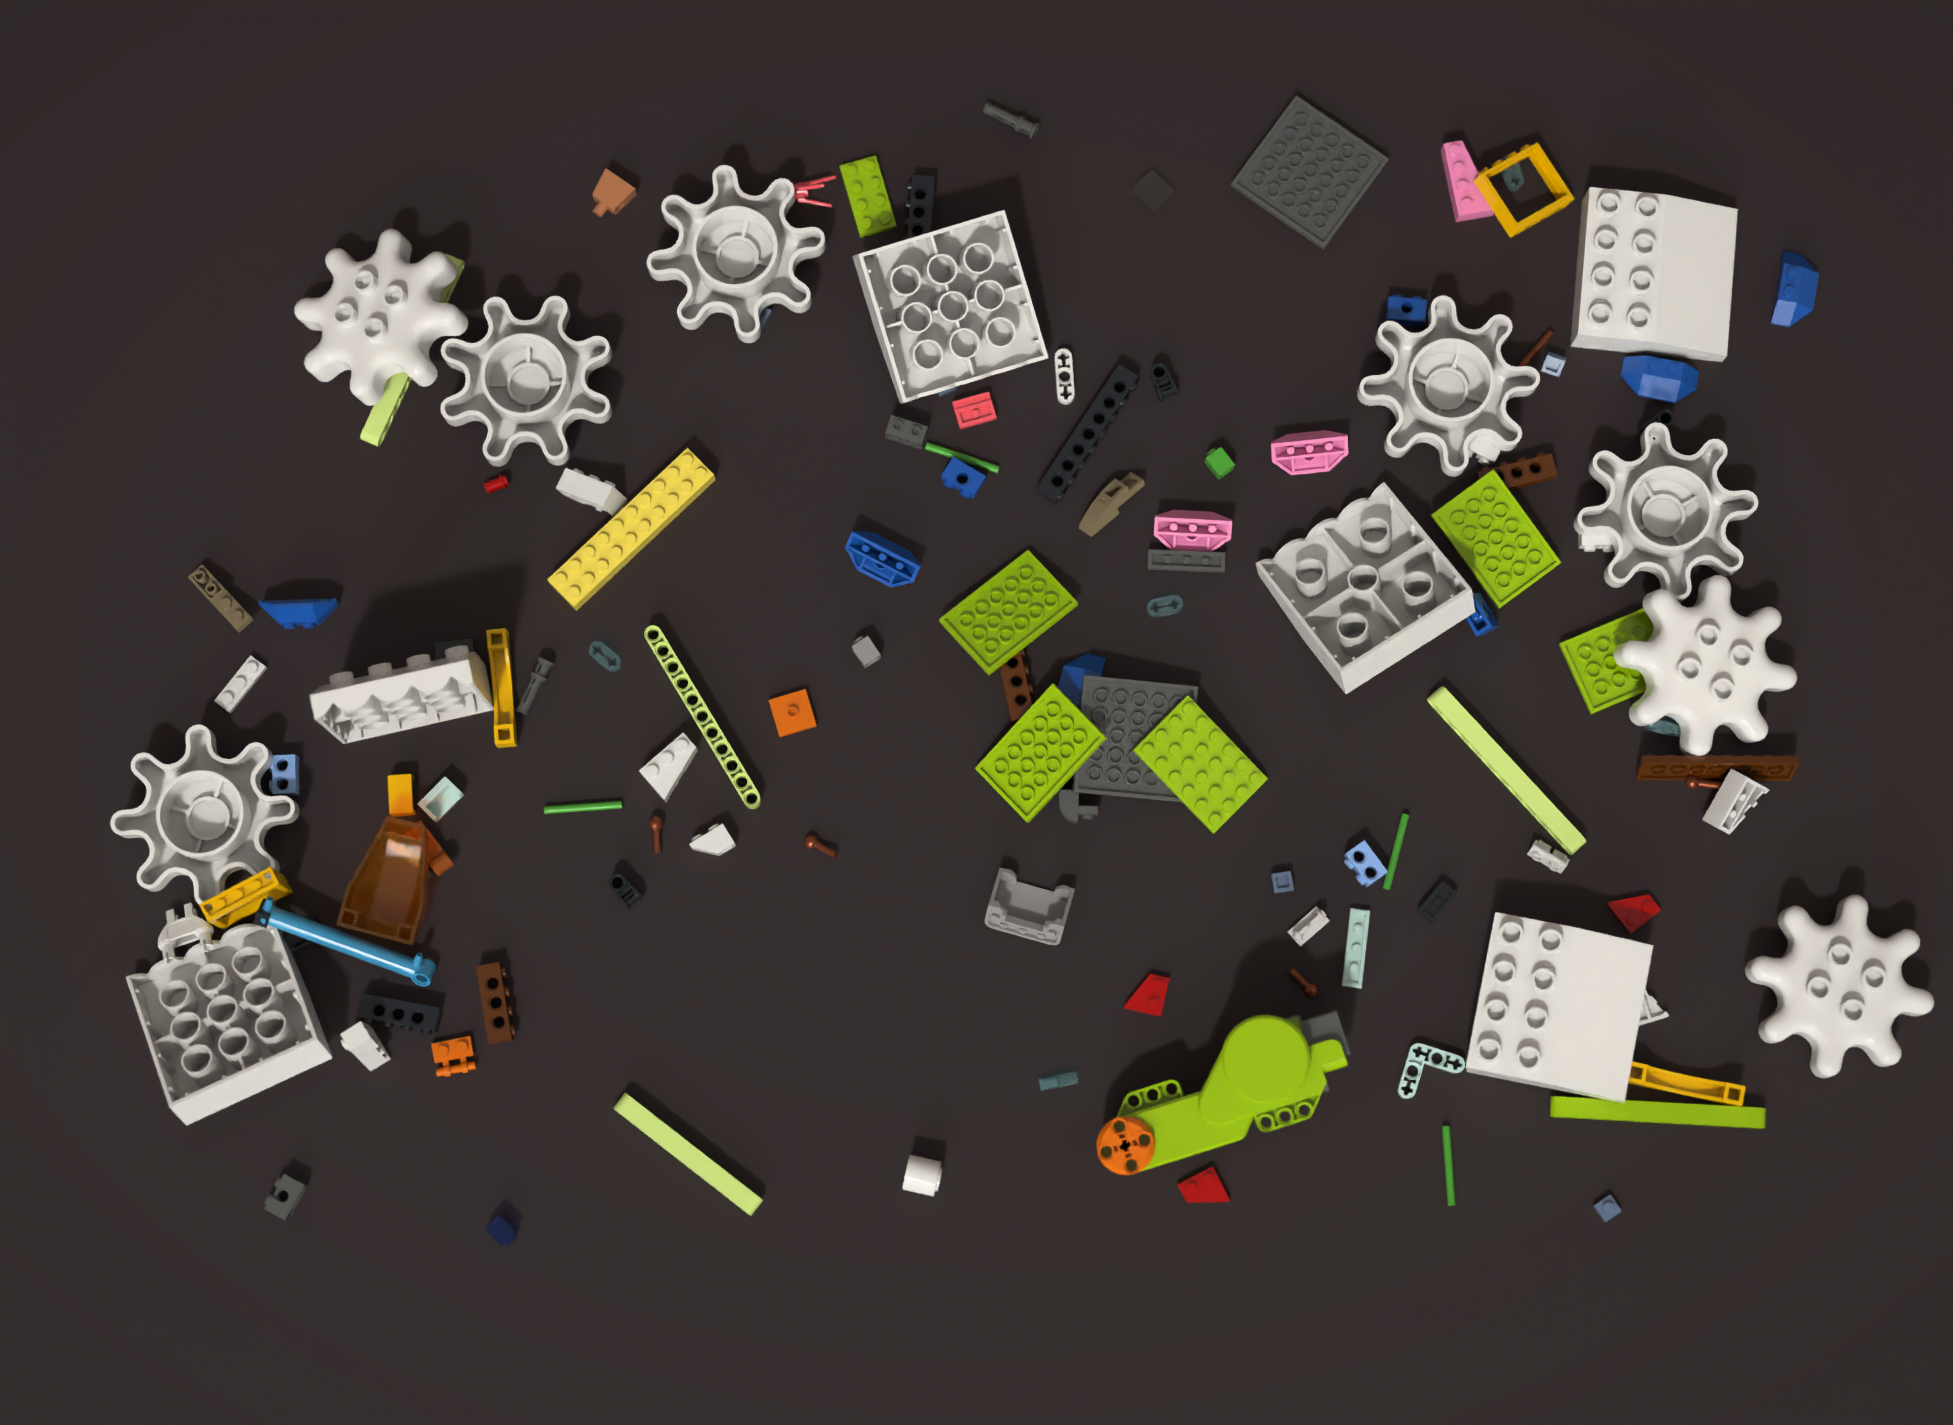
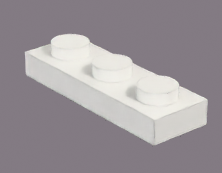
M250 655L214 701L229 713H232L267 667Z

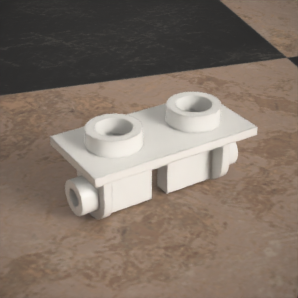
M1535 840L1527 855L1535 861L1548 866L1552 871L1561 874L1570 860L1567 858V855L1556 849L1551 854L1549 853L1551 846L1541 840Z
M1316 906L1292 927L1288 933L1301 947L1329 920L1326 914Z

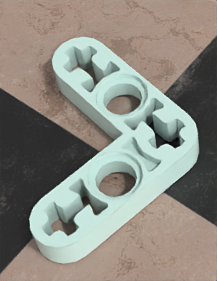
M1421 1043L1412 1045L1408 1051L1398 1084V1095L1403 1099H1409L1415 1095L1424 1064L1447 1072L1459 1073L1465 1067L1464 1059L1459 1055ZM1420 1047V1051L1423 1053H1427V1049L1431 1050L1428 1054V1061L1424 1060L1426 1056L1419 1055L1418 1058L1415 1057L1416 1054L1413 1052V1049L1415 1050ZM1432 1054H1441L1442 1061L1440 1064L1433 1063L1431 1059ZM1446 1055L1449 1056L1448 1061L1454 1062L1456 1059H1458V1063L1461 1064V1067H1457L1456 1070H1454L1453 1065L1448 1063L1446 1064V1067H1444L1443 1065L1446 1062ZM1411 1065L1415 1066L1418 1070L1417 1075L1414 1077L1407 1074V1068ZM1404 1077L1409 1080H1415V1084L1410 1083L1409 1089L1412 1092L1404 1095V1091L1401 1090L1408 1082L1404 1081Z

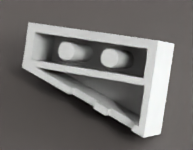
M565 468L556 486V489L563 495L584 505L588 504L596 507L597 511L602 512L604 510L612 515V517L624 508L628 500L615 488L616 485L607 480L601 482L598 477L591 474L585 476L582 471L576 468L573 470Z
M682 733L641 768L639 772L667 803L669 796L679 783L681 776L698 750L689 738Z
M1731 769L1702 820L1730 835L1745 818L1744 813L1750 807L1754 808L1757 805L1756 800L1763 793L1766 794L1769 789Z
M360 1021L340 1034L343 1038L340 1040L343 1047L352 1052L370 1071L391 1059L373 1028Z

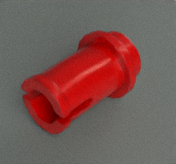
M501 474L498 478L483 483L488 494L501 488L506 489V486H509L506 475L502 476Z

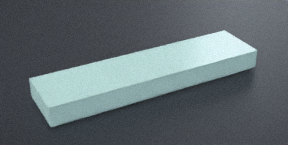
M1350 908L1341 986L1362 988L1370 910Z

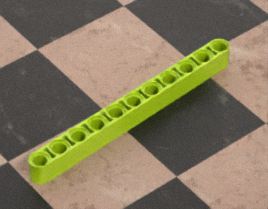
M1555 1096L1550 1098V1117L1766 1128V1108L1630 1100L1620 1103L1605 1099Z

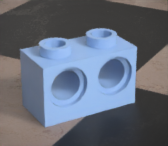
M295 754L273 755V762L269 767V771L272 773V780L269 781L270 792L275 796H300L299 757ZM286 761L288 763L287 769L280 771V764ZM288 781V787L285 790H280L281 782Z
M1365 840L1344 855L1345 864L1350 870L1354 869L1357 873L1355 877L1362 886L1364 884L1366 887L1370 886L1388 872ZM1356 852L1361 853L1363 861H1355L1353 854ZM1365 869H1373L1375 876L1373 878L1367 877Z

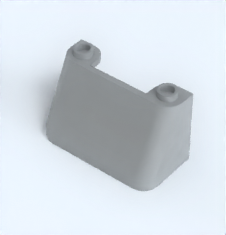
M999 868L988 904L985 924L992 929L1048 945H1058L1061 941L1075 889L1067 885H1060L1055 888L1054 892L1018 882L1014 871Z

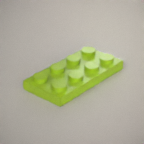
M876 156L840 165L860 238L897 228Z

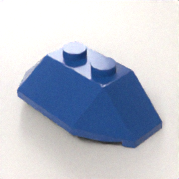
M1782 251L1770 324L1790 327L1813 311L1819 273L1802 254Z
M1631 356L1623 358L1620 376L1637 396L1676 403L1696 390L1699 371L1683 362L1651 356Z
M853 530L845 546L858 571L889 587L913 583L921 567V564L908 549L876 533Z
M336 598L259 601V605L281 626H284V629H295V626L311 629L315 628V625H321L340 606V602Z
M1087 653L1064 665L1058 688L1079 709L1082 676L1101 677L1106 658Z

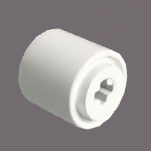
M910 1155L902 1190L934 1196L935 1191H938L943 1168H941V1162Z

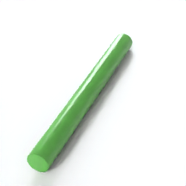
M927 442L925 447L926 450L950 458L955 457L962 462L998 473L1000 468L998 465Z
M622 801L544 806V814L622 808Z
M1402 813L1387 869L1388 872L1383 884V889L1385 890L1391 889L1409 819L1407 814Z
M1442 1126L1448 1206H1455L1450 1126Z

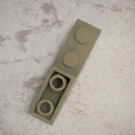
M1130 472L1121 481L1114 479L1088 508L1081 520L1079 529L1091 537L1094 536L1120 514L1118 507L1145 485L1144 480Z
M203 565L199 566L188 576L193 584L239 633L254 620Z

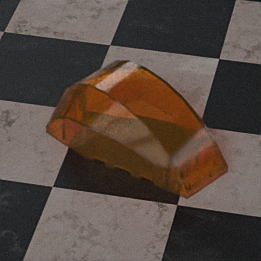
M387 816L376 834L371 847L367 850L363 861L358 866L354 877L346 888L336 925L413 945L422 927L428 907L426 826Z

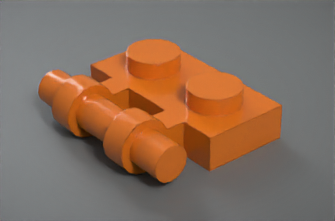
M471 1036L431 1044L434 1062L436 1064L443 1062V1068L436 1069L437 1077L444 1075L449 1077L453 1073H468L469 1070L476 1069L475 1061H467V1057L475 1056ZM460 1059L461 1064L450 1066L451 1060Z

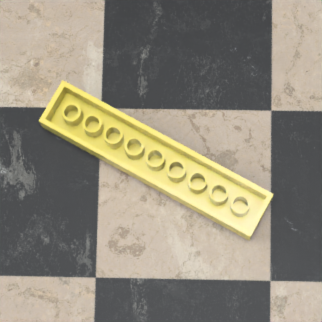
M687 448L547 579L550 585L577 611L716 480L714 474Z

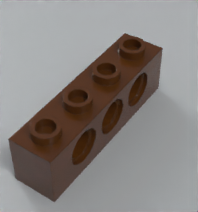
M1545 452L1534 455L1535 458L1527 459V457L1517 459L1515 463L1503 462L1498 464V467L1491 469L1490 466L1479 469L1475 479L1476 481L1494 469L1508 490L1511 491L1554 480L1558 474L1552 453L1546 455ZM1530 466H1536L1539 472H1531ZM1511 471H1518L1520 473V477H1513Z
M1024 649L1011 658L1018 662L1016 667H1009L1007 662L999 667L1012 724L1017 723L1035 703L1031 702L1030 695L1033 694L1031 683L1027 684L1026 676H1029L1027 664L1023 665L1022 657H1025ZM1014 678H1020L1022 684L1014 686L1011 681ZM1022 696L1026 699V703L1018 705L1015 702L1016 698Z
M500 962L476 966L488 1044L494 1045L514 1041L513 1036H516V1028L514 1024H511L510 1019L513 1016L512 1005H508L507 997H510V990L508 985L505 986L504 978H507L506 967L502 966ZM492 979H497L499 982L498 987L495 989H490L489 987ZM496 998H500L502 1001L499 1008H493L492 1002ZM503 1017L505 1020L504 1026L497 1028L495 1021Z

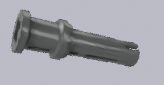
M990 102L986 103L983 110L984 114L1014 127L1016 132L1020 131L1028 135L1030 139L1035 137L1040 126L1038 123L1034 124L1026 120L1024 116L1018 117Z
M541 657L537 658L538 663L534 671L530 673L531 680L516 709L517 712L526 716L541 684L547 680L546 675L550 667L554 665Z

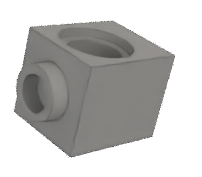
M861 636L853 642L852 650L864 668L881 659L880 653L868 636L865 638Z

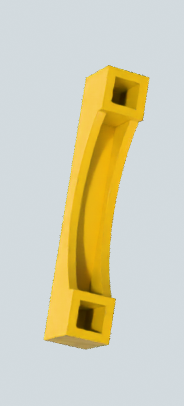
M506 628L486 630L493 687L495 745L498 748L517 746L509 632Z
M1632 1062L1628 1080L1629 1084L1729 1106H1742L1746 1086L1688 1076L1637 1062Z

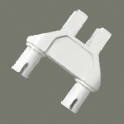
M192 903L184 905L185 917L179 919L178 915H175L174 909L166 911L167 924L158 938V948L162 951L163 963L166 965H171L170 959H172L173 964L176 962L174 949L184 944L200 939L201 951L208 952L207 946H209L210 951L214 948L211 938L214 933L213 927L198 917L197 910L193 909Z

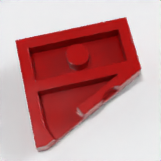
M1649 894L1612 901L1606 904L1629 934L1661 910Z
M1150 974L1124 1005V1009L1161 1017L1169 978Z
M1213 1166L1177 1185L1186 1203L1230 1201Z

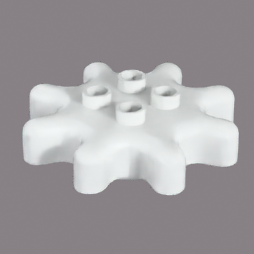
M721 165L712 174L713 195L705 203L694 205L678 195H670L663 200L661 209L664 219L679 232V237L673 247L652 252L647 258V267L653 279L657 281L679 280L688 288L685 298L677 308L680 324L688 330L697 329L710 314L716 312L725 313L733 318L738 338L742 342L753 343L761 335L760 314L767 306L778 303L795 313H803L810 308L812 304L811 292L804 283L794 276V271L800 261L821 256L826 249L824 233L819 228H794L786 221L785 216L795 202L794 186L789 180L779 178L763 194L752 196L740 189L736 171L728 165Z
M386 229L381 233L375 253L364 261L356 262L345 250L340 248L330 250L325 257L326 266L333 275V283L330 290L322 297L300 299L294 307L296 318L311 330L322 331V338L319 344L305 356L304 365L306 370L321 382H328L341 372L351 370L350 390L353 395L368 406L375 405L381 400L386 381L394 374L404 372L419 386L425 387L433 384L437 378V369L429 358L431 345L442 336H459L468 327L467 317L455 305L440 303L441 291L456 278V265L444 253L435 251L428 254L421 261L411 264L412 246L395 229Z
M1442 295L1436 297L1431 303L1428 310L1429 325L1422 332L1410 333L1394 321H1386L1380 325L1375 341L1376 345L1390 358L1391 369L1386 374L1371 375L1362 379L1357 390V397L1364 405L1386 406L1394 413L1396 425L1389 432L1384 442L1385 451L1389 456L1399 458L1404 456L1415 444L1421 442L1428 443L1439 451L1442 471L1448 476L1455 477L1462 474L1468 464V445L1472 441L1486 439L1502 451H1510L1517 446L1522 437V430L1508 416L1505 409L1506 402L1510 398L1531 395L1540 382V375L1533 367L1511 366L1503 359L1500 351L1501 346L1509 337L1513 326L1507 316L1502 314L1494 315L1483 327L1475 330L1468 329L1458 322L1455 302L1450 297Z
M551 296L546 299L540 313L531 320H518L512 315L504 299L492 297L485 302L483 307L489 328L488 333L482 340L476 343H467L452 338L445 341L441 347V354L447 365L463 372L466 377L464 388L442 402L441 414L451 426H461L471 421L484 423L488 427V434L483 444V454L493 466L505 465L509 461L515 447L523 442L537 443L542 448L549 463L557 466L563 465L570 457V449L565 439L567 427L578 419H586L602 424L607 422L612 416V407L607 397L589 389L587 385L590 373L606 365L611 360L612 350L610 344L602 336H593L583 341H573L565 334V329L570 319V309L567 302L560 296Z
M1655 422L1647 426L1640 437L1641 457L1639 459L1627 462L1612 452L1604 450L1598 452L1589 464V472L1594 479L1604 486L1606 501L1602 505L1583 508L1574 519V528L1582 536H1604L1612 543L1615 550L1614 558L1604 571V579L1609 586L1614 588L1622 587L1636 572L1647 571L1659 579L1661 589L1670 591L1677 601L1681 603L1691 592L1690 572L1693 567L1706 565L1718 574L1729 576L1742 566L1744 557L1742 552L1728 541L1725 534L1728 522L1747 519L1757 509L1758 499L1749 490L1729 491L1720 484L1717 478V470L1726 458L1728 451L1723 441L1719 439L1708 440L1696 454L1683 455L1673 449L1668 428L1662 423ZM1583 522H1601L1604 526L1587 527Z
M1722 575L1709 577L1700 583L1697 601L1693 607L1682 606L1674 595L1666 589H1658L1648 593L1643 599V608L1653 623L1651 637L1647 642L1630 640L1621 643L1614 650L1615 662L1621 667L1639 671L1646 682L1645 694L1630 707L1629 717L1635 725L1646 726L1657 722L1663 716L1673 718L1680 726V749L1684 755L1703 756L1707 754L1712 747L1715 729L1720 725L1728 726L1738 739L1744 743L1763 740L1768 734V725L1758 709L1760 695L1764 691L1781 692L1788 690L1797 681V673L1791 666L1772 662L1765 650L1766 638L1781 624L1782 616L1780 612L1774 607H1764L1753 611L1747 617L1739 615L1733 610L1730 603L1731 583Z
M197 724L188 729L185 738L186 751L183 758L178 762L170 765L163 764L154 756L144 752L133 757L131 770L145 784L147 790L146 797L139 807L120 810L113 814L110 825L116 834L124 838H144L147 841L150 849L149 857L138 870L136 877L141 887L157 892L162 890L175 876L187 875L193 881L195 900L198 904H201L224 892L225 880L231 873L237 870H247L253 876L269 867L279 872V863L264 847L265 835L273 826L293 823L298 818L300 810L298 804L287 796H266L260 786L261 777L273 762V755L269 748L261 743L254 742L246 746L235 758H221L217 752L215 734L207 727ZM269 872L265 874V877L267 880L271 879L272 875Z
M1851 895L1842 899L1837 906L1834 922L1828 926L1816 924L1807 911L1800 906H1791L1783 910L1778 916V925L1788 940V948L1781 958L1759 956L1750 960L1745 967V974L1751 982L1770 987L1777 997L1778 1006L1776 1011L1760 1023V1038L1767 1043H1777L1785 1040L1792 1034L1804 1037L1812 1047L1811 1071L1819 1078H1828L1836 1075L1841 1069L1844 1053L1850 1047L1863 1049L1872 1062L1879 1067L1896 1064L1900 1060L1902 1052L1891 1032L1894 1019L1899 1014L1921 1016L1929 1013L1934 1006V998L1929 991L1908 985L1902 976L1901 966L1903 961L1919 949V935L1911 929H1904L1892 934L1888 938L1875 936L1867 926L1868 903L1860 895Z

